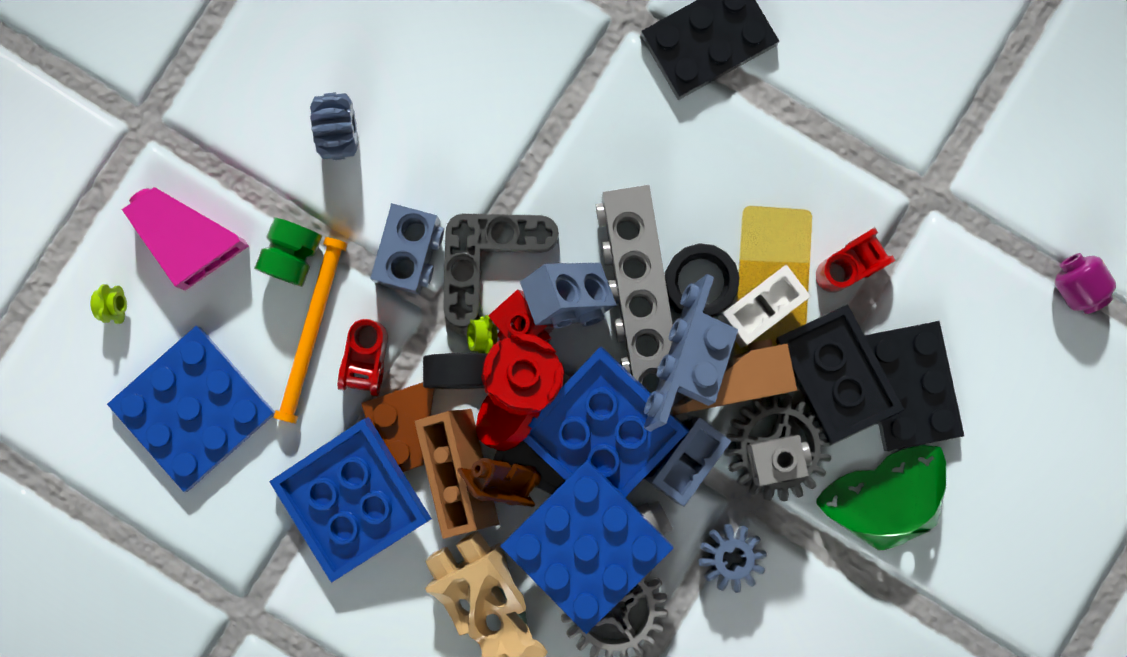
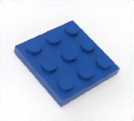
M199 326L191 329L107 403L111 410L183 492L191 490L272 418L275 413Z
M599 347L564 384L554 401L540 412L537 419L534 417L528 426L532 429L523 441L565 481L588 459L626 497L689 432V429L671 412L667 424L651 432L644 429L648 416L644 413V408L651 393L604 348Z
M369 417L362 419L269 481L331 583L432 519Z
M588 459L500 546L585 634L674 549V546Z

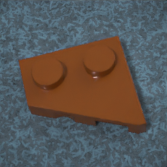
M423 382L361 403L365 417L370 418L403 472L425 465L415 421L431 416L435 389L424 388Z

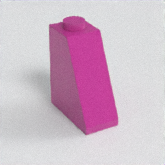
M155 187L152 189L146 188L135 193L129 199L130 204L121 209L173 285L185 291L249 247L247 242L238 235Z

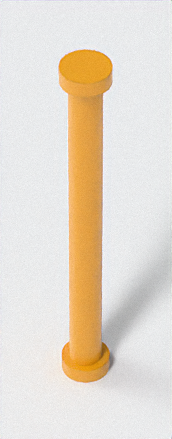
M325 237L323 245L327 247L281 407L279 411L275 410L273 417L294 424L297 423L298 416L295 415L339 258L341 252L346 251L348 245L346 242L330 237Z

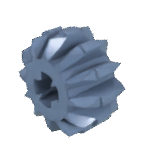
M336 92L324 93V96H315L310 106V119L316 152L322 159L341 160L345 159V157L354 156L358 147V133L353 102L346 93L336 94Z
M724 524V538L716 530L712 529L709 535L716 543L711 546L706 542H701L700 548L711 554L709 557L699 558L698 564L704 567L713 565V567L706 571L704 577L707 581H711L719 576L717 581V588L724 591L731 579V587L735 593L741 592L740 579H744L751 587L756 584L755 579L750 575L752 570L759 574H764L765 568L756 564L755 560L767 557V553L760 549L752 550L760 543L761 539L759 536L754 535L746 540L748 534L747 527L741 525L734 537L732 525ZM735 548H739L736 554L741 557L740 563H732L730 568H726L725 565L728 562L723 559L724 553H732Z

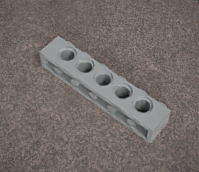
M650 185L605 191L602 193V203L596 204L599 227L606 226L608 241L602 242L605 266H613L615 280H609L608 283L615 302L619 303L621 318L614 319L617 341L625 342L627 357L621 358V365L641 384L646 375L657 373L662 358L669 353L672 341H669L668 337L673 326ZM625 221L632 222L638 228V236L631 240H625L618 235L617 226ZM636 259L643 264L645 273L640 278H630L624 273L623 264L628 260ZM637 297L645 298L651 306L650 314L643 318L634 316L629 308L630 301ZM647 335L654 338L657 343V351L653 356L645 357L638 353L636 340L639 337ZM677 392L672 407L685 396ZM687 413L674 415L679 420L688 419Z

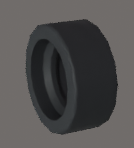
M698 243L687 246L674 255L665 271L669 303L675 311L682 314L684 306L680 304L682 293L678 285L679 273L690 261L697 259L709 260L718 266L724 278L723 291L720 296L712 303L705 304L703 310L704 314L715 317L732 304L738 293L740 277L736 263L727 252L715 245Z
M445 353L425 355L423 357V387L429 389L484 388L481 376L483 362L487 354Z

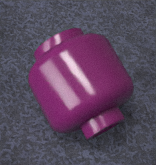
M1081 253L1065 259L1060 264L1062 270L1055 277L1054 284L1070 309L1074 311L1083 310L1085 314H1090L1111 303L1113 300L1112 294L1116 289V281L1100 257H1083Z

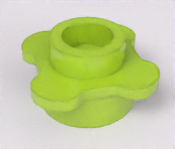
M108 284L100 285L99 289L94 291L91 296L90 306L93 316L103 323H109L113 320L115 324H122L127 309V300L122 287L118 285L110 288Z
M488 315L478 317L477 320H470V324L467 327V343L470 351L488 354L492 346L497 343V326L492 324V320Z

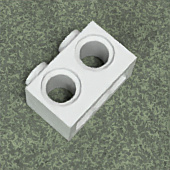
M785 265L717 318L721 322L738 329L735 341L742 348L811 296L789 267Z

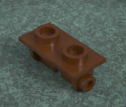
M482 458L473 464L472 470L460 467L457 470L467 485V491L477 500L502 502L511 506L534 507L536 505L529 494L534 487L540 484L541 475L533 466L513 464L511 467L507 462Z

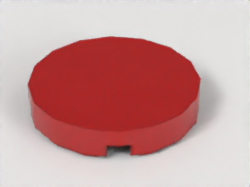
M519 333L511 335L502 341L500 340L492 346L483 362L481 378L485 392L495 405L508 413L528 415L542 411L554 401L563 384L564 369L555 354L556 351L548 342L535 335Z
M487 395L477 415L476 431L478 439L486 446L497 451L511 449L529 435L532 428L528 425L533 417L538 418L540 412L528 415L508 413L495 405Z

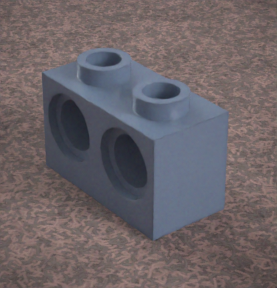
M391 203L370 279L376 284L417 295L421 294L422 286L428 288L434 271V265L429 264L432 250L440 249L444 235V228L439 226L441 221L438 216ZM413 223H420L425 226V233L418 241H409L405 238L407 227ZM402 260H410L414 263V272L407 279H398L395 276V267Z
M601 263L544 264L520 281L535 325L553 324L554 328H562L572 323H581L583 327L591 326L604 319L603 314L616 306Z
M690 416L684 425L689 429V432L644 478L675 503L682 506L687 504L731 443L730 439L702 418Z

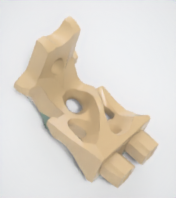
M475 531L461 539L456 545L464 558L463 561L457 563L448 547H444L428 557L425 562L433 579L425 588L426 592L433 595L444 605L459 636L468 633L480 645L482 657L546 656L548 652L539 641L533 639L526 619L524 596L512 580L500 543L489 547L482 535ZM460 599L468 601L470 604L469 611L462 607ZM495 614L499 617L501 621L499 630L492 631L488 628L486 622L487 615Z

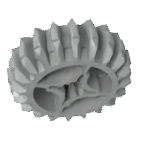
M652 570L638 583V587L631 590L621 600L625 602V607H620L623 612L621 616L625 624L620 622L618 616L615 617L612 612H609L595 625L599 627L606 623L613 624L620 630L624 638L607 639L595 634L591 630L585 634L575 624L567 630L566 634L569 638L575 637L580 633L582 634V637L576 644L579 650H583L591 643L593 646L590 650V657H598L600 649L606 650L605 657H613V651H620V657H629L626 649L633 647L635 654L640 657L644 654L639 644L640 641L644 640L651 647L656 644L649 631L653 630L657 633H663L665 628L661 623L654 621L655 617H668L667 609L656 607V604L663 603L668 598L666 593L653 594V591L659 588L662 582L659 578H654L649 582L646 581ZM646 597L647 610L645 618L639 628L634 631L628 620L629 611L638 604L640 599ZM566 613L561 615L563 623L573 622Z

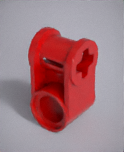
M874 227L846 244L845 248L825 259L816 270V280L823 290L836 293L862 278H868L896 260L893 255H887L876 237L878 231ZM831 264L840 265L844 269L845 279L843 282H838L831 277Z
M361 319L354 322L350 327L338 374V390L345 391L348 387L370 391L371 396L377 397L379 395L383 381L384 359L388 343V333L381 323L370 319ZM367 326H372L377 332V341L370 348H364L359 341L361 330ZM354 373L367 375L369 378L355 377Z

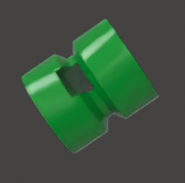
M274 217L266 236L270 245L267 248L261 249L254 269L282 281L303 287L310 269L306 260L308 257L315 256L322 235L298 224Z

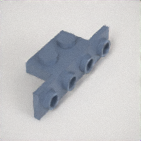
M706 274L694 284H688L682 294L680 304L684 308L681 317L674 322L670 330L668 339L672 341L669 353L662 358L658 366L656 376L660 380L657 389L651 393L644 408V413L648 415L644 429L650 432L667 424L677 392L707 406L716 402L738 329L703 313L714 277Z

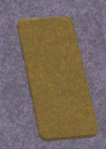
M747 206L744 208L741 219L738 269L740 280L737 301L785 265L789 267L808 292L812 214L810 211L762 206ZM808 299L752 342L771 339L772 345L777 346V337L805 325ZM734 342L733 356L749 351L748 345L740 348L737 342Z

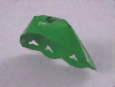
M924 445L894 452L887 456L875 471H854L840 477L821 492L816 499V504L827 517L878 551L902 545L913 538L930 532L938 524L946 491V460L942 448ZM931 456L934 457L929 466L918 460L920 457L925 459ZM905 462L903 474L900 472H892L893 468H899L901 464ZM860 483H864L859 494L849 490L850 486L857 487ZM837 495V507L827 506L826 503L832 502L833 497Z

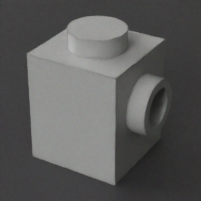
M800 435L746 445L754 485L762 486L809 476L807 467L812 466L811 452L807 442L801 443Z

